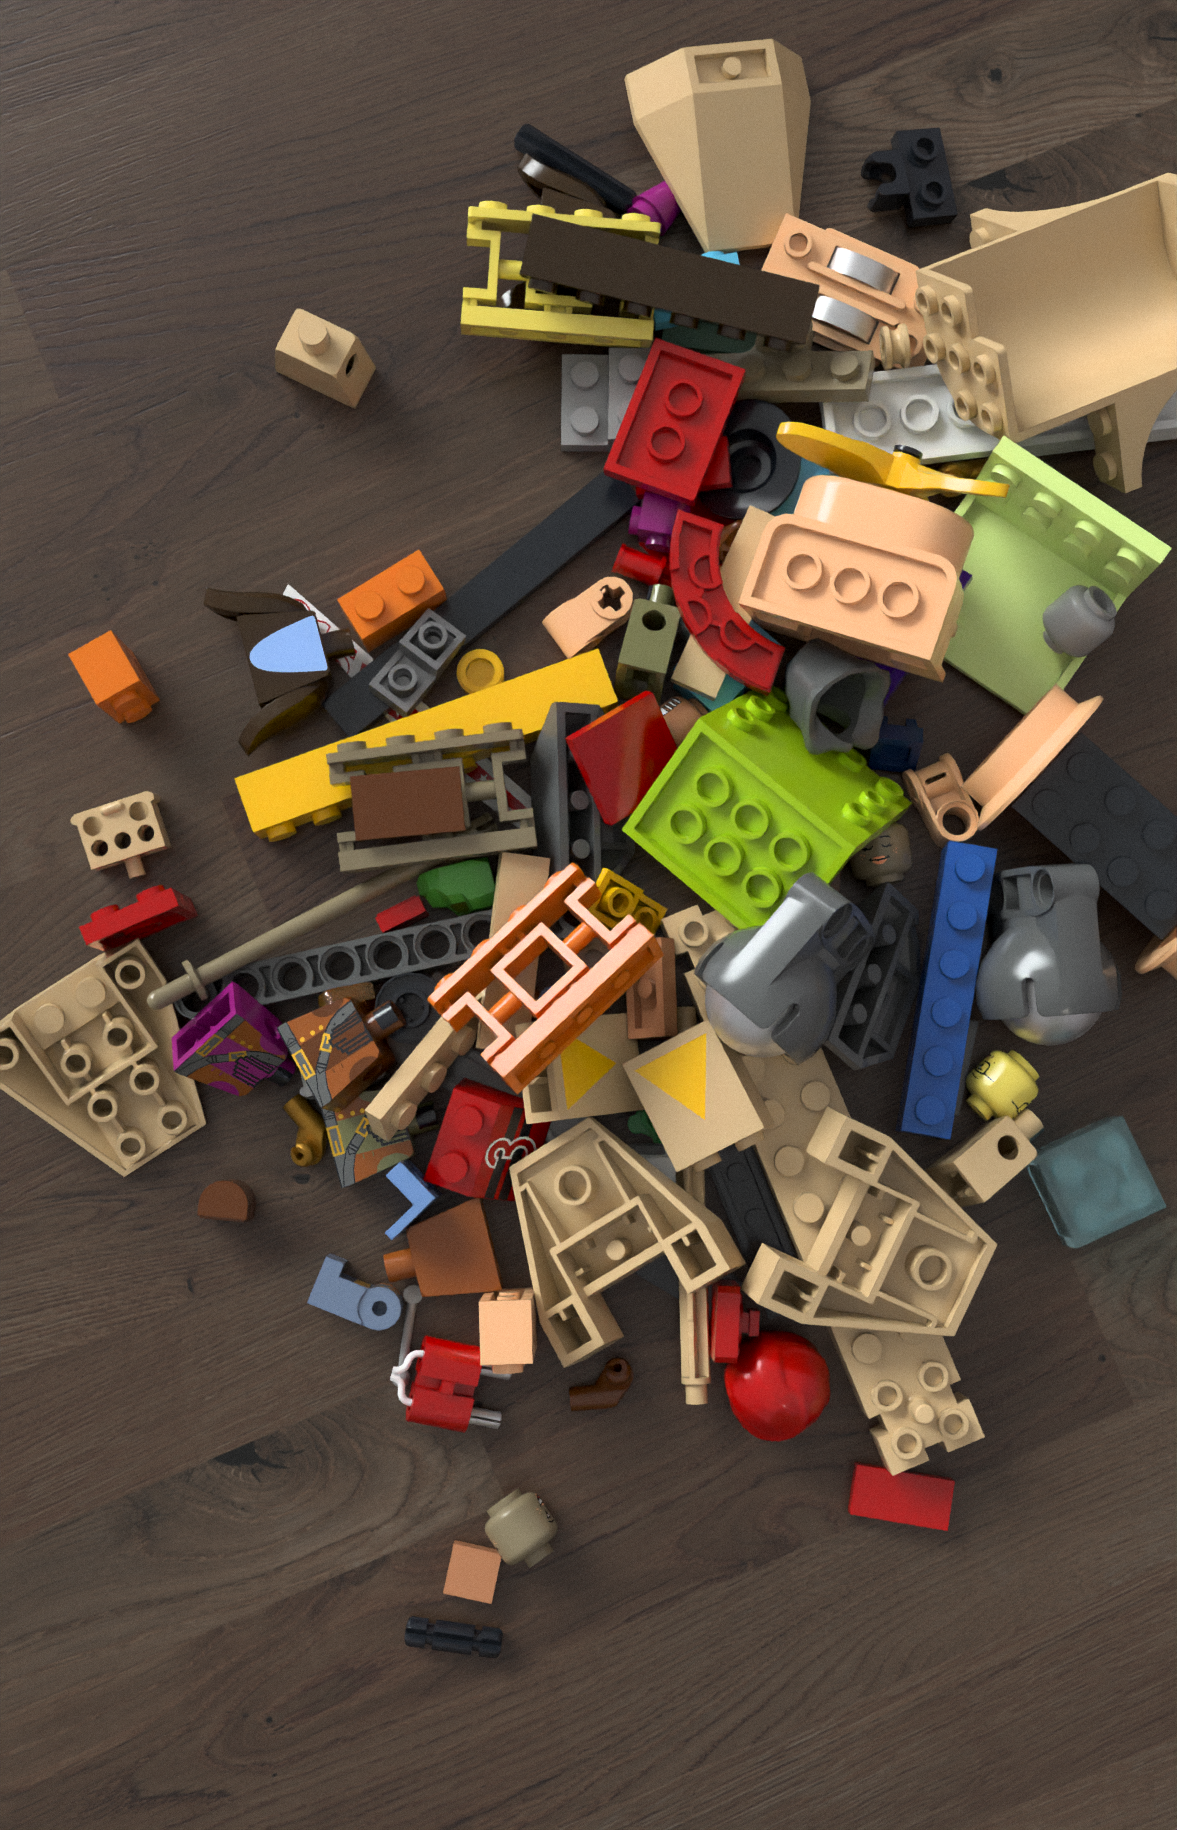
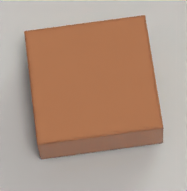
M455 1540L443 1594L492 1604L501 1562V1556L497 1550Z

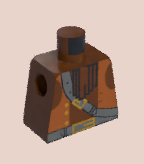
M349 996L288 1021L277 1027V1030L319 1107L338 1113L394 1064L395 1056L385 1038L405 1026L406 1021L392 1000H388L370 1012L362 1001Z

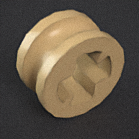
M905 323L899 324L896 330H889L888 326L880 327V353L884 370H891L892 366L896 363L901 364L902 368L909 367L911 350L907 325Z

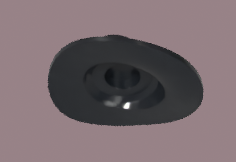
M757 399L735 402L722 436H727L729 441L732 487L701 491L698 495L702 504L715 515L731 520H743L750 505L770 514L778 509L792 494L801 470V457L786 449L777 441L776 434L779 425L782 422H791L789 417L777 406Z

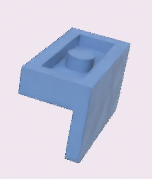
M410 1160L400 1161L386 1175L413 1204L385 1232L391 1240L400 1236L406 1228L410 1227L442 1195L432 1183L423 1180L425 1175Z

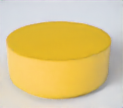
M472 650L466 653L458 663L457 679L461 689L467 695L504 682L503 664L499 657L489 650Z

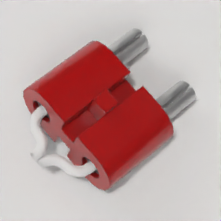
M426 1335L423 1338L420 1350L410 1352L401 1366H393L390 1380L397 1383L399 1400L407 1405V1422L465 1433L468 1424L498 1429L501 1424L502 1414L500 1412L473 1407L474 1389L478 1386L480 1375L509 1380L512 1374H495L492 1372V1365H480L479 1346ZM418 1357L415 1368L417 1371L415 1381H412L408 1398L405 1395L404 1380L397 1374L406 1372L413 1359Z

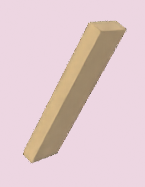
M751 505L720 569L723 580L722 585L735 612L739 613L748 624L752 618L738 602L762 533L768 522L776 517ZM690 635L670 682L714 701L726 673L705 655Z
M509 852L499 853L489 939L508 922L510 915L518 907L528 904L544 889L549 875L550 858ZM539 956L514 979L533 999ZM496 978L482 992L481 1005L487 1011L508 993ZM522 1006L502 1026L516 1040L515 1025L531 1022L532 1014ZM479 1020L476 1048L486 1049L497 1037Z

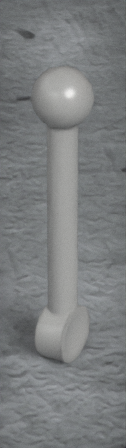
M416 1284L407 1286L403 1292L407 1307L398 1367L404 1363L406 1356L410 1353L416 1306L423 1298L419 1285ZM406 1371L397 1374L404 1380L406 1387L411 1380L410 1373ZM392 1381V1383H393L396 1387H398L397 1383L394 1382V1381Z

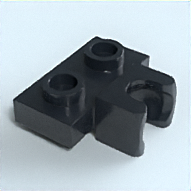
M940 127L896 131L891 139L892 150L873 152L867 157L862 166L861 176L863 179L878 180L882 183L876 191L875 198L869 201L868 209L872 212L899 210L904 205L908 227L952 223L958 213Z

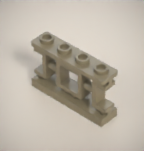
M501 722L483 726V733L464 736L463 729H446L434 732L435 740L415 742V735H400L386 738V746L367 748L365 741L338 744V752L326 754L327 764L330 769V784L333 787L351 785L350 776L367 775L364 770L346 772V767L405 759H412L413 764L393 766L394 772L460 766L465 829L472 828L468 802L497 799L500 824L520 822L519 829L453 837L452 832L422 835L423 841L357 850L355 843L375 840L356 841L355 831L337 833L340 852H338L340 872L352 874L498 855L500 852L514 853L537 850L538 843L533 808L509 811L503 765L527 762L523 730L513 729L511 722ZM510 746V751L491 753L493 780L466 783L462 758L443 760V754Z

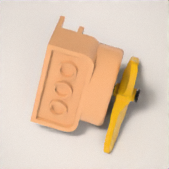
M782 422L779 425L776 438L783 447L810 462L828 469L838 476L816 475L808 478L803 484L794 513L776 516L768 522L757 547L738 602L739 605L762 629L806 642L819 638L856 657L943 683L946 673L942 667V662L950 639L955 637L958 629L956 622L964 599V592L959 578L974 538V530L966 519L947 508L929 502L928 497L939 493H962L1006 498L1010 485L964 479L932 470L920 465V460L923 456L922 452L909 446L895 445L893 453L890 454L867 442L854 440L816 426L799 422Z

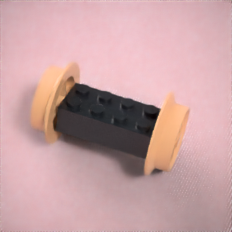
M1055 684L962 784L961 788L982 806L977 829L982 831L1010 804L1073 862L1091 865L1097 873L1099 885L1155 934L1139 956L1135 964V970L1139 974H1144L1162 967L1177 980V816L1082 732H1078L1096 711L1104 698L1099 695L1078 704Z

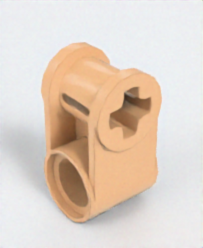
M605 577L577 597L557 607L546 616L542 624L567 659L589 652L603 638L629 620L633 607L632 590L623 579ZM609 594L613 599L621 596L620 609L615 611L611 606L602 609L604 606L603 596Z
M949 753L940 755L939 761L915 772L912 769H908L902 773L908 795L914 806L918 809L934 843L941 848L948 841L967 843L977 831L979 816L969 794L961 788L964 783L963 777L953 757ZM951 814L961 818L965 825L964 834L953 835L947 832L943 826V816Z

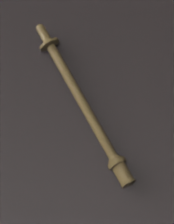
M485 812L482 816L471 821L472 828L452 833L453 837L495 832L499 831L496 823L491 825L490 822L493 821V818L488 812ZM465 859L445 861L444 863L455 864L463 862ZM443 862L388 869L197 969L194 968L190 961L185 960L182 962V966L187 974L152 991L147 997L148 1006L154 1010H159L195 991L201 1001L208 999L206 985Z

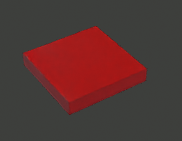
M649 691L640 693L565 738L604 823L611 826L635 811L678 749L653 692Z

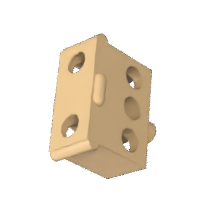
M145 791L74 814L71 817V824L78 827L91 870L101 871L125 863L129 878H138L146 875L141 857L172 848L157 804L161 800L159 795ZM152 827L154 837L150 841H146L145 831L147 828ZM128 834L131 837V844L125 849L122 846V839ZM103 842H106L108 851L105 855L101 856L99 847Z

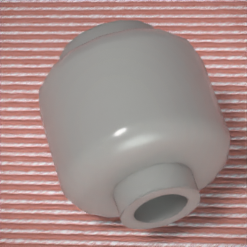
M1083 585L1070 587L1051 603L1043 613L1044 640L1058 654L1065 652L1073 657H1084L1112 635L1115 629L1114 617L1117 614L1116 607L1110 597L1096 586H1090L1089 588Z

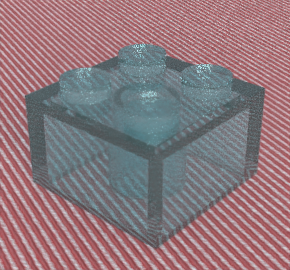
M1123 1116L1105 1117L1037 1149V1157L1026 1166L1064 1246L1078 1249L1166 1208L1165 1202Z

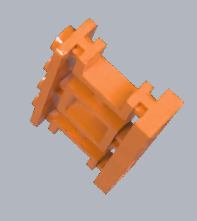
M574 862L569 864L564 870L554 873L545 883L544 889L528 904L518 907L510 915L508 922L492 938L479 943L473 950L471 957L454 973L444 976L427 999L437 1013L456 1032L476 1016L497 1037L480 1055L517 1095L664 956L655 936L643 924H637L636 920L629 914L610 931L588 911L602 897V894L596 883L589 877L587 878L581 868ZM569 910L581 924L561 941L549 928ZM596 937L610 951L589 969L577 954ZM549 947L571 969L535 1001L514 979ZM496 978L508 993L487 1011L475 997ZM524 1006L537 1020L515 1040L502 1025Z

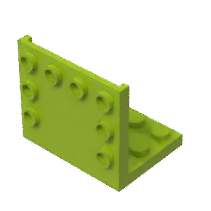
M772 686L768 696L751 690L700 717L628 819L622 831L740 930L764 925L784 902L793 884L806 873L813 872L830 885L849 859L901 818L912 802L903 796L904 792L896 782L887 777L878 776L867 767L865 758L853 748L846 753L829 751L818 755L809 754L805 748L801 729L789 716V701L785 692Z

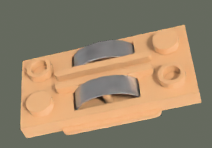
M786 213L762 267V271L820 285L811 319L813 323L812 330L815 331L813 342L832 351L873 350L875 367H877L879 364H882L879 341L880 327L888 326L889 330H896L899 324L905 323L910 339L911 362L909 367L924 366L927 356L923 347V338L927 333L923 315L920 313L915 300V292L918 288L916 270L919 268L912 263L832 228L824 230ZM898 363L892 366V369L902 368L901 364Z

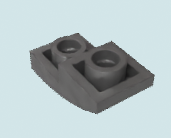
M428 608L399 641L398 651L369 683V692L401 716H409L455 657L465 642L466 635Z

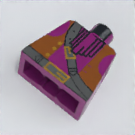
M233 981L171 1038L174 1072L237 1096L247 1095L263 1079H267L279 1087L286 1085L293 1077L296 1065L293 1060L287 1058L288 1048L277 1030V1027L282 1025V1022Z

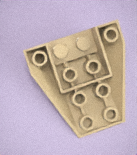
M774 39L683 47L627 74L624 81L634 126L665 182L672 191L704 252L722 251L727 253L772 247L786 213L799 218L811 105L802 58Z
M135 938L98 955L21 1004L0 1020V1089L123 1177L203 1127L207 1122L195 1080L174 1072L171 1038L180 1031V1026L173 1003L159 1010H154L148 1006V995L152 991L166 985L167 980L139 938Z

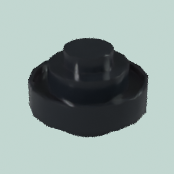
M407 972L396 975L383 984L376 996L375 1009L388 1000H392L406 1021L405 1026L388 1037L398 1043L419 1044L441 1018L427 1000L437 985L434 980L423 974Z

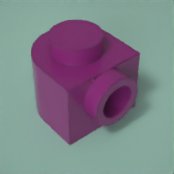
M645 492L642 507L633 506L628 534L637 535L638 541L645 542V547L650 550L669 553L672 529L677 511L679 509L690 513L691 506L655 493Z

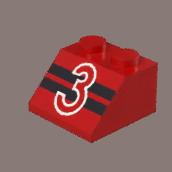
M463 1078L453 1089L423 1180L468 1197L516 1201L509 1167L544 1145L552 1121L526 1124L523 1098Z

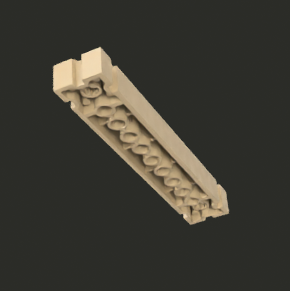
M697 904L661 919L660 927L664 937L674 938L675 959L686 956L691 971L684 973L681 978L693 1007H696V1014L701 1023L707 1020L708 1016L705 1006L706 986L694 974L698 961L714 942L739 929L716 909L702 916ZM821 1047L813 1057L799 1065L784 1054L773 1057H753L739 1053L774 1123L762 1129L765 1139L752 1145L795 1253L799 1260L806 1262L847 1173L829 1166L808 1154L806 1149L827 1106L849 1117L850 1114ZM826 1326L861 1411L869 1419L877 1416L880 1424L869 1428V1431L883 1465L892 1476L929 1461L925 1448L936 1443L947 1452H951L985 1437L970 1400L959 1391L952 1392L950 1385L960 1381L961 1378L942 1335Z

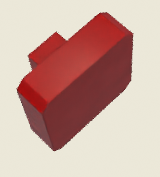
M718 1280L712 1284L709 1338L710 1356L714 1363L737 1364L738 1355H740V1345L738 1344H741L742 1333H747L748 1336L759 1337L760 1311L758 1308H747V1311L743 1310L740 1286L735 1280Z

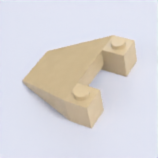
M827 1106L806 1152L823 1163L847 1173L806 1262L762 1243L740 1289L757 1304L801 1324L955 1336L998 1244L891 1137Z
M593 1117L586 1118L509 1167L540 1324L564 1368L586 1360L624 1337L601 1292L662 1255L666 1254L687 1294L707 1288L746 1264L719 1217Z

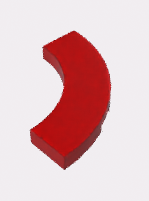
M678 509L671 535L669 570L676 605L683 622L701 650L718 668L746 687L768 696L785 647L770 641L755 631L739 613L735 612L722 585L723 580L719 565V547L724 525Z

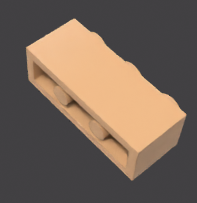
M533 1287L502 1288V1290L485 1292L479 1300L480 1365H492V1372L495 1374L524 1372L523 1366L525 1364H533L537 1349L536 1300Z

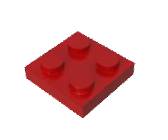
M158 885L136 895L138 902L120 909L115 904L95 911L90 915L92 922L80 926L79 929L87 946L107 952L135 938H139V940L145 939L194 918L198 914L191 898L172 887L165 890L164 885Z

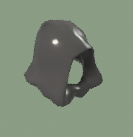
M819 638L809 640L786 666L784 692L789 701V716L801 729L805 748L809 754L818 755L829 751L846 753L853 746L864 750L873 748L878 742L880 727L883 722L884 700L891 685L890 673L888 670L878 668L874 662L858 659L854 655ZM816 713L829 717L846 730L840 734L829 731L823 726Z

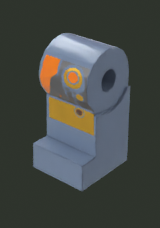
M331 1253L328 1254L307 1303L370 1329L380 1331L393 1326L402 1314L404 1305L402 1295L398 1289L385 1283L371 1285L344 1274L343 1272L348 1260Z

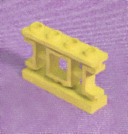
M482 201L479 203V207H468L467 246L489 247L490 257L488 288L463 287L461 334L619 348H650L653 341L654 310H652L650 318L623 312L624 303L620 302L619 317L583 315L591 314L592 304L575 300L576 296L535 293L536 290L529 289V279L520 276L522 261L499 259L501 232L528 234L533 213L654 244L659 243L661 223L650 222L649 216L638 213L624 214L622 219L603 218L602 212L592 209H579L574 212V215L556 214L554 208L545 205H531L527 207L526 211L509 210L505 203L498 201ZM498 279L526 281L525 309L535 310L488 307L496 306Z

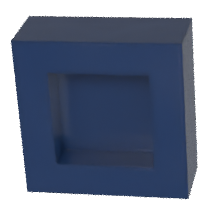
M884 716L878 742L873 748L868 750L867 767L875 770L902 773L912 769L915 772L923 745V728H918L916 719L906 718L905 726L887 724L888 716Z

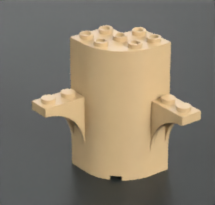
M1168 172L1117 193L1061 208L1026 212L997 211L985 208L970 214L972 225L970 245L972 249L916 270L918 288L915 292V300L920 313L923 315L927 333L923 338L924 351L929 361L937 364L939 372L954 399L958 415L962 420H970L979 429L1000 440L1005 436L1014 443H1018L1088 414V424L1094 436L1096 452L1093 458V466L1099 481L1125 494L1142 487V462L1148 437L1161 410L1177 391V175Z

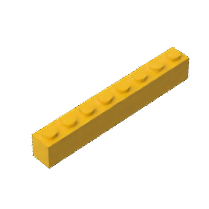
M597 648L234 779L253 833L260 839L268 837L269 842H275L296 834V826L313 821L315 826L333 822L342 817L341 810L352 807L351 785L333 787L330 784V769L327 764L326 754L338 752V744L365 741L367 748L386 746V738L400 735H415V742L435 740L434 732L446 729H463L464 736L483 733V726L501 722H511L513 729H522L524 744H528L538 740L550 706L554 702L597 704L607 714L612 709L618 707V700L600 651ZM510 746L443 754V760L461 757L464 772L467 774L477 768V761L491 757V753L510 751ZM412 759L351 766L346 767V772L364 770L367 775L394 772L393 766L413 764Z

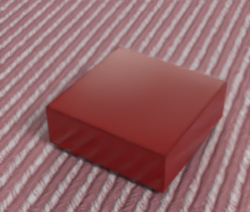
M414 895L377 914L375 919L382 933L405 929L430 915L421 898Z

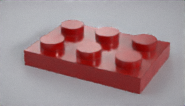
M655 338L603 468L604 475L694 507L745 379L746 369Z

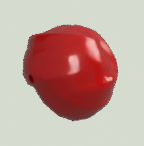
M761 1330L759 1331V1337L753 1336L750 1340L739 1344L740 1355H738L737 1364L727 1363L724 1381L732 1412L742 1427L759 1439L773 1442L791 1439L813 1425L830 1400L829 1369L825 1359L814 1344L792 1332Z

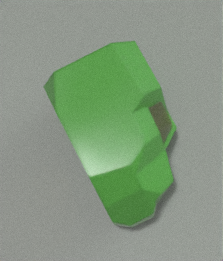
M488 857L471 859L424 872L418 877L417 887L419 895L425 898L432 908H447L458 916L493 908L495 881Z

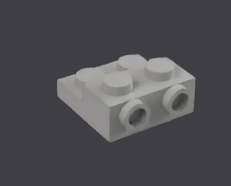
M609 348V355L562 354L561 451H611L651 348Z

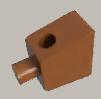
M472 1198L406 1228L410 1248L383 1254L389 1282L393 1283L417 1276L422 1297L493 1292L502 1290L504 1287L483 1198Z

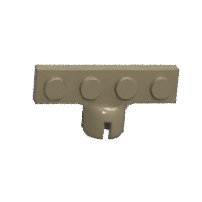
M812 320L805 345H793L791 353L764 347L765 337L756 335L755 345L750 351L744 353L704 354L746 369L745 379L736 401L757 399L769 403L868 402L875 368L873 350L812 351L815 333L812 330Z

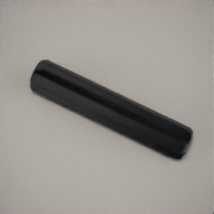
M524 124L517 132L514 139L516 150L524 155L527 153L539 162L587 183L599 193L606 202L607 208L620 216L627 214L628 209L632 206L633 198L637 196L633 189L530 124Z

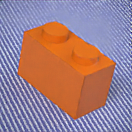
M417 550L338 598L337 601L369 653L413 626L428 608L434 611L447 600L443 586L420 550Z
M112 630L68 654L96 705L119 724L125 720L127 723H132L144 718L152 711L151 705L160 701L134 653Z

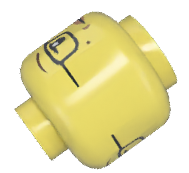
M999 1050L993 1051L968 1074L966 1086L972 1095L966 1102L985 1121H988L992 1116L1000 1118L1007 1115L1013 1119L1038 1095L1039 1089L1035 1081L1039 1078V1075L1030 1063L1016 1051L1011 1050L1009 1053Z

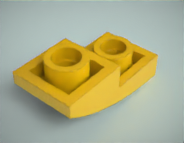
M603 868L596 881L602 897L588 911L610 931L629 914L636 920L637 924H643L655 935L667 908L642 894L644 890L610 869Z

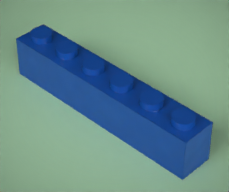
M948 841L942 848L895 1130L897 1132L941 1140L951 1139L997 849L954 841Z

